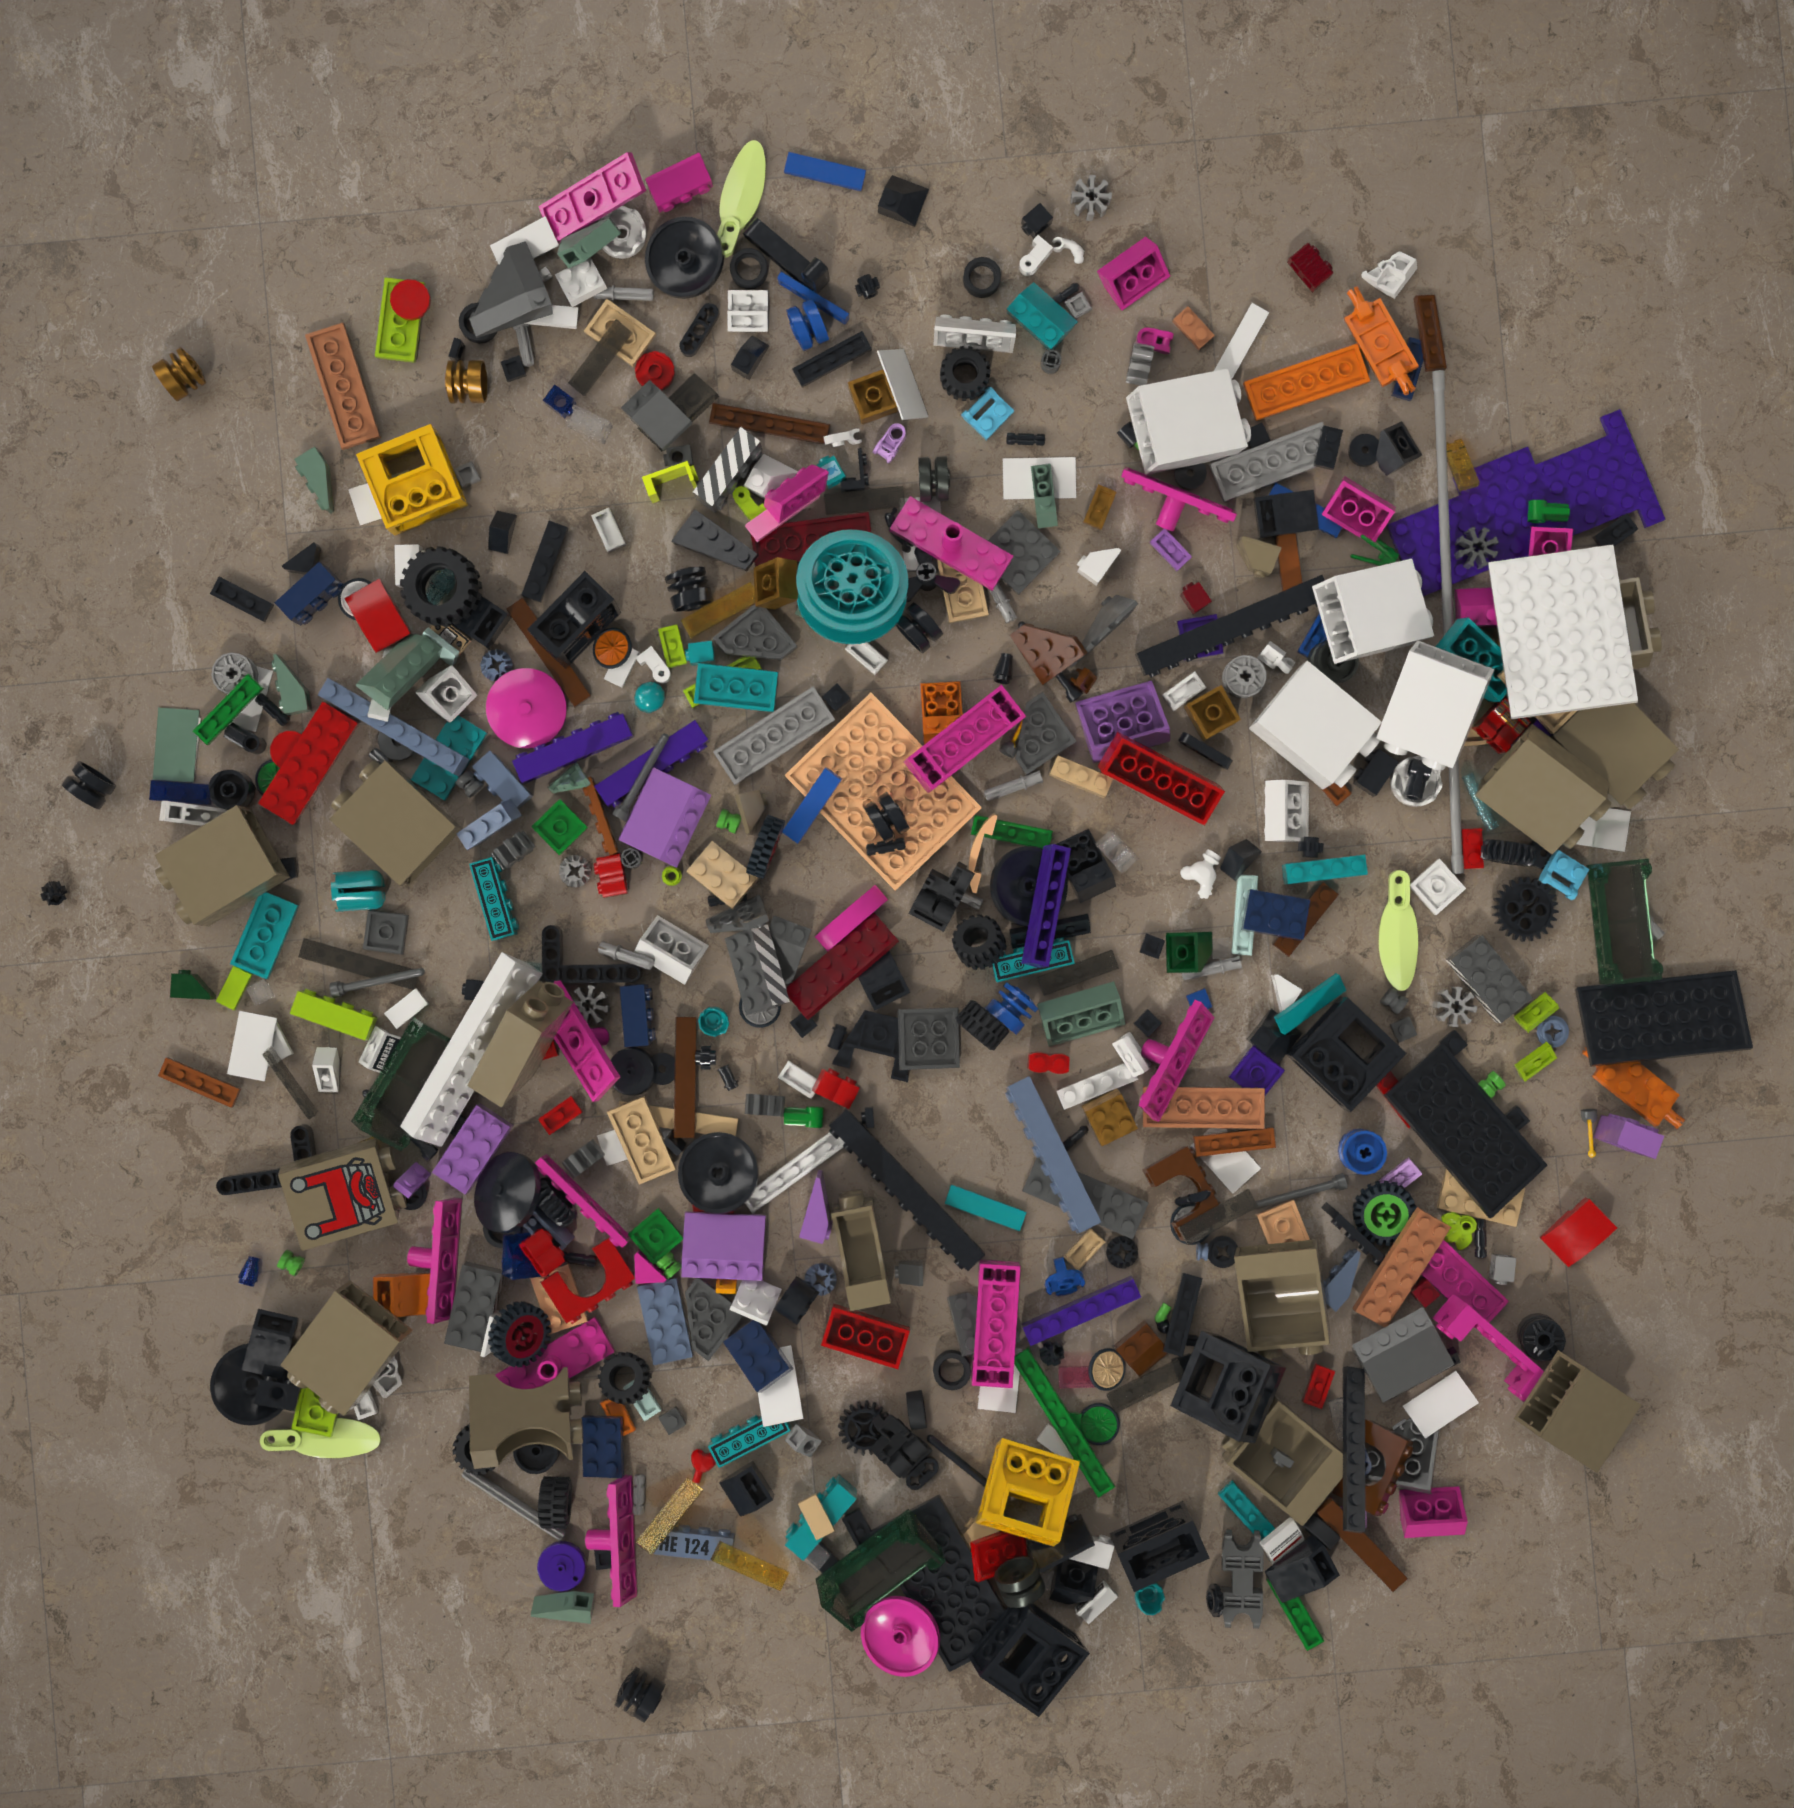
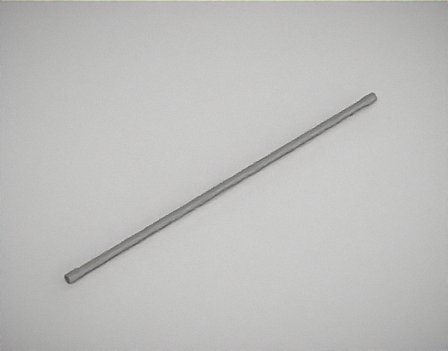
M1437 370L1432 372L1435 405L1444 636L1453 625L1444 396L1445 371ZM1458 758L1454 767H1449L1452 842L1451 868L1453 874L1464 873Z

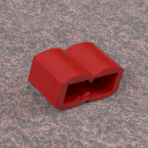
M621 854L596 858L597 863L593 865L595 874H599L600 882L597 883L598 893L602 894L603 898L628 894Z
M1031 1052L1028 1054L1027 1068L1037 1073L1050 1071L1055 1074H1064L1069 1072L1070 1057L1062 1053L1047 1055L1043 1052Z
M829 1068L828 1071L822 1069L812 1091L850 1109L860 1089L856 1085L857 1081L848 1076L845 1079L839 1077L840 1073L834 1069Z
M538 1229L523 1240L519 1246L540 1276L545 1277L565 1262L563 1258L564 1253L558 1246L555 1247L551 1241L553 1238L547 1230Z

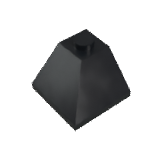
M892 175L880 198L878 213L915 227L929 189Z
M1402 421L1380 432L1376 460L1379 463L1380 470L1386 476L1422 456Z
M1271 1008L1246 1040L1275 1063L1279 1064L1303 1033L1295 1027L1287 1034H1282L1274 1018L1278 1013Z
M1071 1559L1056 1565L1049 1600L1068 1605L1093 1600L1098 1567Z

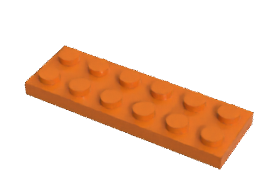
M1354 344L1245 381L1243 385L1255 420L1258 421L1370 382V378L1359 346Z

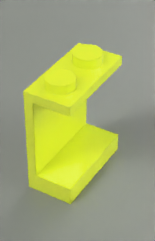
M688 461L643 476L642 479L652 503L660 501L655 488L656 485L687 474L695 489L699 478L694 465L690 466Z

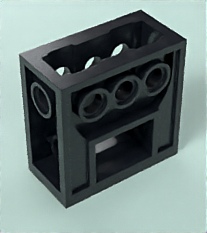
M584 571L527 630L566 669L621 614V611L615 599Z
M1340 996L1294 1044L1286 1055L1342 1109L1352 1112L1407 1053L1348 997ZM1353 1021L1378 1043L1364 1059L1339 1037ZM1317 1051L1318 1058L1314 1061L1313 1054ZM1332 1065L1333 1071L1331 1074H1328V1068ZM1347 1080V1086L1343 1088V1081Z
M1201 1331L1170 1406L1239 1442L1255 1443L1286 1367L1253 1351L1248 1352L1247 1348L1219 1334ZM1214 1361L1223 1364L1224 1367L1210 1398L1201 1392Z
M1183 1501L1110 1533L1117 1555L1134 1592L1210 1559Z
M1032 1603L1020 1608L1008 1606L968 1657L982 1679L1040 1717L1090 1653L1075 1632ZM1024 1633H1026L1027 1635L1016 1647V1649L1012 1652V1654L1008 1657V1659L1005 1658V1656L1016 1644V1642L1020 1639V1637ZM1067 1654L1066 1660L1062 1662V1659ZM1042 1686L1041 1691L1037 1693V1690Z

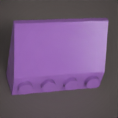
M1152 680L1075 702L1093 763L1101 761L1117 732L1146 747L1170 741V728Z
M653 767L618 840L677 868L711 795Z
M818 1170L799 1238L823 1244L824 1239H829L833 1221L830 1220L831 1213L823 1171Z
M685 1211L681 1277L762 1281L764 1273L766 1215L714 1214Z

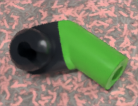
M1164 1302L1155 1315V1322L1158 1330L1161 1333L1167 1334L1169 1327L1167 1315L1172 1307Z

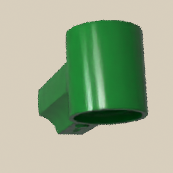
M1545 500L1528 501L1527 522L1568 521L1570 515L1569 504L1547 503Z
M785 1107L784 1125H805V1127L823 1128L824 1107Z

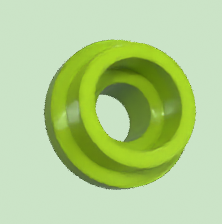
M668 866L662 872V880L669 886L677 885L682 879L680 869L674 866ZM671 872H674L676 875L673 880H670L668 877Z

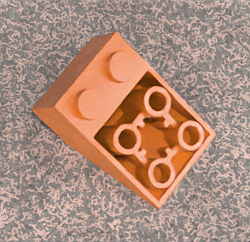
M960 681L920 683L924 745L963 715Z
M430 1273L378 1274L373 1277V1299L396 1317L425 1315L428 1306L429 1296L427 1295V1290L430 1283Z

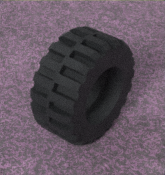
M437 546L436 549L433 547L426 548L425 553L419 551L415 554L417 557L415 560L410 558L407 562L409 564L408 569L404 568L402 571L405 577L400 579V586L404 590H401L400 593L401 597L405 599V606L411 610L414 616L433 626L451 627L452 623L455 625L462 623V618L468 619L471 616L469 612L472 609L474 611L477 609L478 605L475 603L476 600H481L482 594L479 593V589H482V582L478 580L480 574L475 569V565L465 556L451 548L446 549L445 547ZM449 569L456 575V592L448 602L442 605H434L426 597L427 581L436 571Z

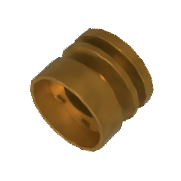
M182 347L176 350L180 359L173 352L169 354L173 364L170 365L165 359H162L152 365L153 371L162 385L177 402L189 394L185 385L188 384L194 390L198 389L194 379L201 386L206 383L201 368L194 358Z
M454 360L447 362L445 386L451 404L457 403L458 399L460 403H465L467 394L471 403H486L488 381L486 365L483 360H470L467 370L462 360L457 362V366Z

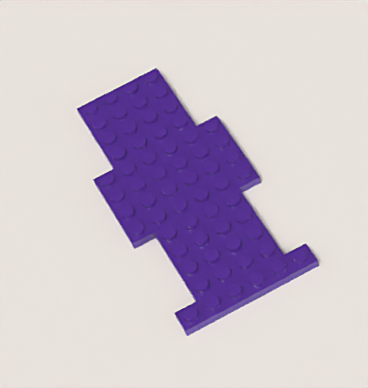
M1620 409L1599 418L1606 436L1536 465L1527 446L1452 477L1459 496L1449 499L1452 585L1489 570L1488 565L1477 569L1476 561H1474V566L1466 569L1463 565L1466 563L1468 556H1462L1458 560L1454 556L1457 551L1465 550V548L1459 545L1455 546V541L1461 536L1467 539L1464 532L1472 527H1475L1477 537L1478 531L1485 527L1490 530L1484 538L1485 542L1497 537L1498 543L1493 547H1487L1494 552L1498 551L1497 556L1491 561L1485 558L1486 562L1489 563L1528 557L1531 527L1573 529L1572 536L1636 510L1644 528L1666 520ZM1545 500L1547 503L1569 504L1570 515L1568 521L1527 522L1528 501ZM1437 504L1386 525L1394 547L1399 554L1400 561L1413 560L1415 570L1419 572L1422 579L1421 591L1423 596L1442 589L1439 508ZM1474 545V546H1473V548H1475V549H1474L1475 552H1478V551L1480 550V549H1477V548H1478L1477 545Z

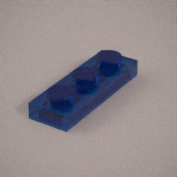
M151 780L149 800L211 805L212 802L208 790L209 784Z

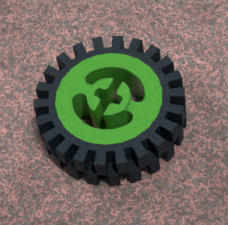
M1385 1180L1384 1183L1375 1181V1185L1372 1186L1370 1183L1367 1185L1368 1188L1366 1190L1364 1188L1360 1190V1196L1357 1195L1355 1198L1356 1203H1353L1354 1211L1352 1213L1357 1229L1365 1238H1368L1372 1243L1375 1241L1377 1245L1385 1243L1386 1246L1391 1245L1390 1242H1395L1417 1206L1409 1191H1406L1402 1185L1398 1186L1393 1181L1392 1183ZM1392 1203L1396 1204L1399 1207V1213L1396 1219L1393 1216L1395 1215V1212L1391 1205ZM1374 1207H1376L1377 1211H1375L1379 1222H1374L1371 1219V1212Z

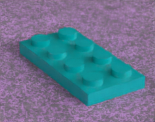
M698 663L694 703L774 712L778 672Z
M458 715L452 722L447 721L435 740L470 759L462 772L463 774L488 733ZM424 757L410 780L446 801L454 789L455 782L459 776L452 774Z
M269 892L258 896L230 964L264 979H269L300 905Z

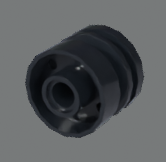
M705 567L683 568L665 577L666 584H671L667 587L668 591L678 592L670 598L674 612L698 610L714 601L711 588L701 587V585L708 582V577L703 576L706 574Z
M1541 1313L1530 1314L1523 1318L1518 1325V1342L1526 1353L1535 1360L1551 1361L1558 1350L1560 1352L1564 1350L1566 1343L1565 1333L1560 1325L1548 1315Z
M635 1667L622 1683L614 1705L619 1708L624 1700L627 1701L623 1711L626 1712L632 1705L635 1706L633 1717L645 1723L649 1715L654 1713L662 1699L661 1694L666 1684L655 1677L649 1684H646L647 1673L644 1672L640 1679H638L637 1676L640 1668Z

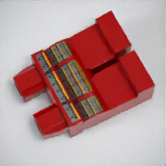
M1505 696L1500 702H1495L1474 724L1472 729L1481 738L1487 740L1486 742L1498 754L1508 752L1512 747L1511 744L1531 722L1529 721L1530 717L1511 719L1508 696Z

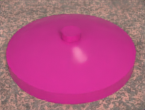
M520 668L507 672L493 684L486 700V715L490 727L501 740L518 748H535L550 742L561 731L566 720L567 702L560 685L550 675L536 669Z
M890 1596L877 1601L866 1613L861 1625V1640L866 1654L877 1667L895 1676L908 1677L923 1672L932 1664L939 1651L940 1632L934 1617L922 1604L908 1597Z

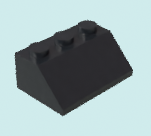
M1073 1514L1066 1518L1061 1541L1055 1546H1049L1033 1540L1027 1541L1040 1573L1095 1546L1092 1534L1081 1514Z

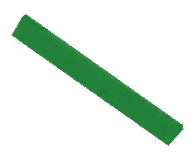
M1029 1347L1016 1354L1014 1359L1016 1368L1074 1460L1080 1461L1079 1468L1097 1497L1099 1498L1116 1486Z

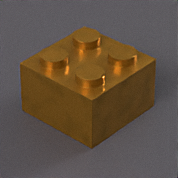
M884 369L848 382V389L862 425L899 412Z
M777 557L754 567L755 607L775 610L797 601V561Z
M1222 685L1184 706L1202 741L1241 720Z
M1117 1088L1082 1105V1109L1101 1146L1109 1144L1138 1129L1122 1094Z

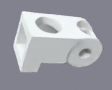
M1039 235L1032 242L1034 247L1032 251L1020 260L1019 270L1024 276H1032L1053 251V247Z
M652 646L636 657L641 666L645 663L653 672L654 679L658 683L664 684L670 680V670Z

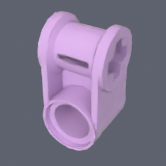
M901 424L891 425L883 438L875 446L873 453L879 454L890 464L906 439L905 428ZM894 430H900L903 433L898 439L893 438L891 434Z

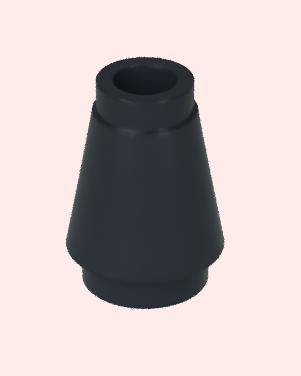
M1001 654L993 673L995 682L1009 684L1010 680H1012L1013 656L1011 654Z

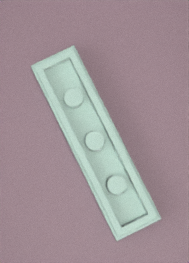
M1241 875L1237 879L1231 954L1252 956L1254 932L1241 930L1247 893L1250 889L1257 890L1258 876Z

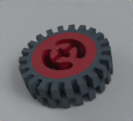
M769 814L766 816L752 850L746 873L761 879L765 878L778 847L785 820Z
M516 1301L513 1302L514 1306L508 1304L506 1305L507 1310L502 1308L499 1311L502 1314L501 1317L497 1315L494 1317L497 1323H491L490 1325L494 1331L488 1332V1336L493 1338L488 1340V1344L492 1346L490 1350L494 1353L493 1355L502 1362L512 1367H523V1365H530L529 1360L532 1362L537 1361L535 1355L540 1357L543 1355L540 1351L541 1348L547 1349L548 1345L544 1344V1341H550L551 1337L546 1335V1333H551V1328L548 1327L551 1323L547 1319V1314L542 1309L525 1301H521V1303Z

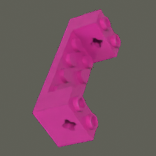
M1001 684L903 762L926 792L929 793L1024 719L1026 715Z
M982 1259L979 1261L974 1358L972 1360L971 1372L972 1386L1013 1388L1021 1267L1019 1262Z
M1453 1294L1432 1318L1438 1323L1436 1327L1453 1340L1455 1337L1459 1341H1462L1473 1327L1476 1328L1480 1334L1491 1341L1496 1348L1506 1354L1516 1364L1515 1368L1503 1381L1509 1385L1507 1389L1512 1394L1525 1402L1544 1371L1472 1307Z

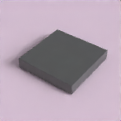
M368 910L363 949L404 955L409 915Z

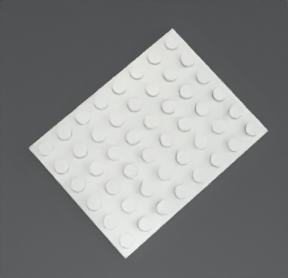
M1613 545L1488 563L1511 719L1638 702Z

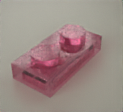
M1089 1366L1058 1367L1059 1388H1095L1089 1378Z

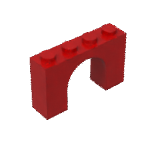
M609 1237L591 1248L605 1271L604 1284L596 1294L588 1297L573 1294L558 1271L540 1281L566 1324L568 1322L574 1324L582 1318L581 1314L585 1311L590 1313L599 1307L597 1303L603 1299L607 1302L616 1296L615 1292L620 1288L624 1291L633 1285L632 1280L635 1277L614 1244L609 1240Z

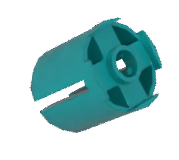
M363 870L332 873L336 875L335 882H331L332 901L336 900L338 909H335L336 912L370 910L382 907L386 899V892L346 893V890L385 887V880L379 871Z

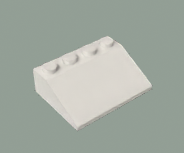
M940 315V317H936L933 346L954 348L964 346L965 349L972 346L973 349L1013 353L1016 324H1012L1008 320H1001L999 323L992 322L991 319L987 318L977 321L966 316L956 319L950 315Z

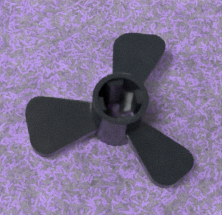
M916 547L914 554L919 566L916 570L917 576L908 578L906 602H910L920 589L931 591L936 586L948 594H954L960 586V580L937 575L935 566L931 564L933 556Z

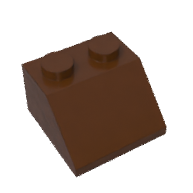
M1145 1320L1114 1345L1117 1352L1139 1377L1168 1354L1162 1352L1164 1343Z

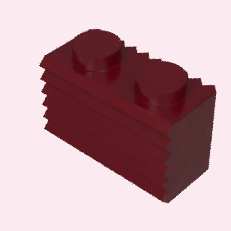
M1307 243L1293 254L1287 263L1313 293L1331 278L1333 268L1328 261H1323L1319 256V250L1314 245L1310 246V243Z

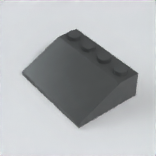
M1423 1307L1352 1345L1355 1356L1383 1403L1454 1365L1435 1326Z

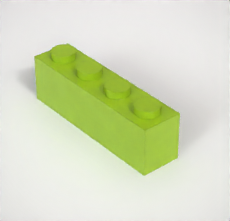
M307 988L304 991H297L290 1014L365 1041L369 1040L378 1018L373 1016L372 1011L366 1009L356 1010L354 1005L347 1002L342 1004L336 1003L335 998L324 995L323 998L316 995V991Z

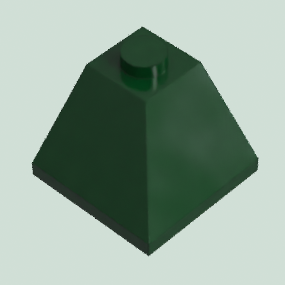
M1212 932L1166 933L1167 973L1202 972L1213 952Z

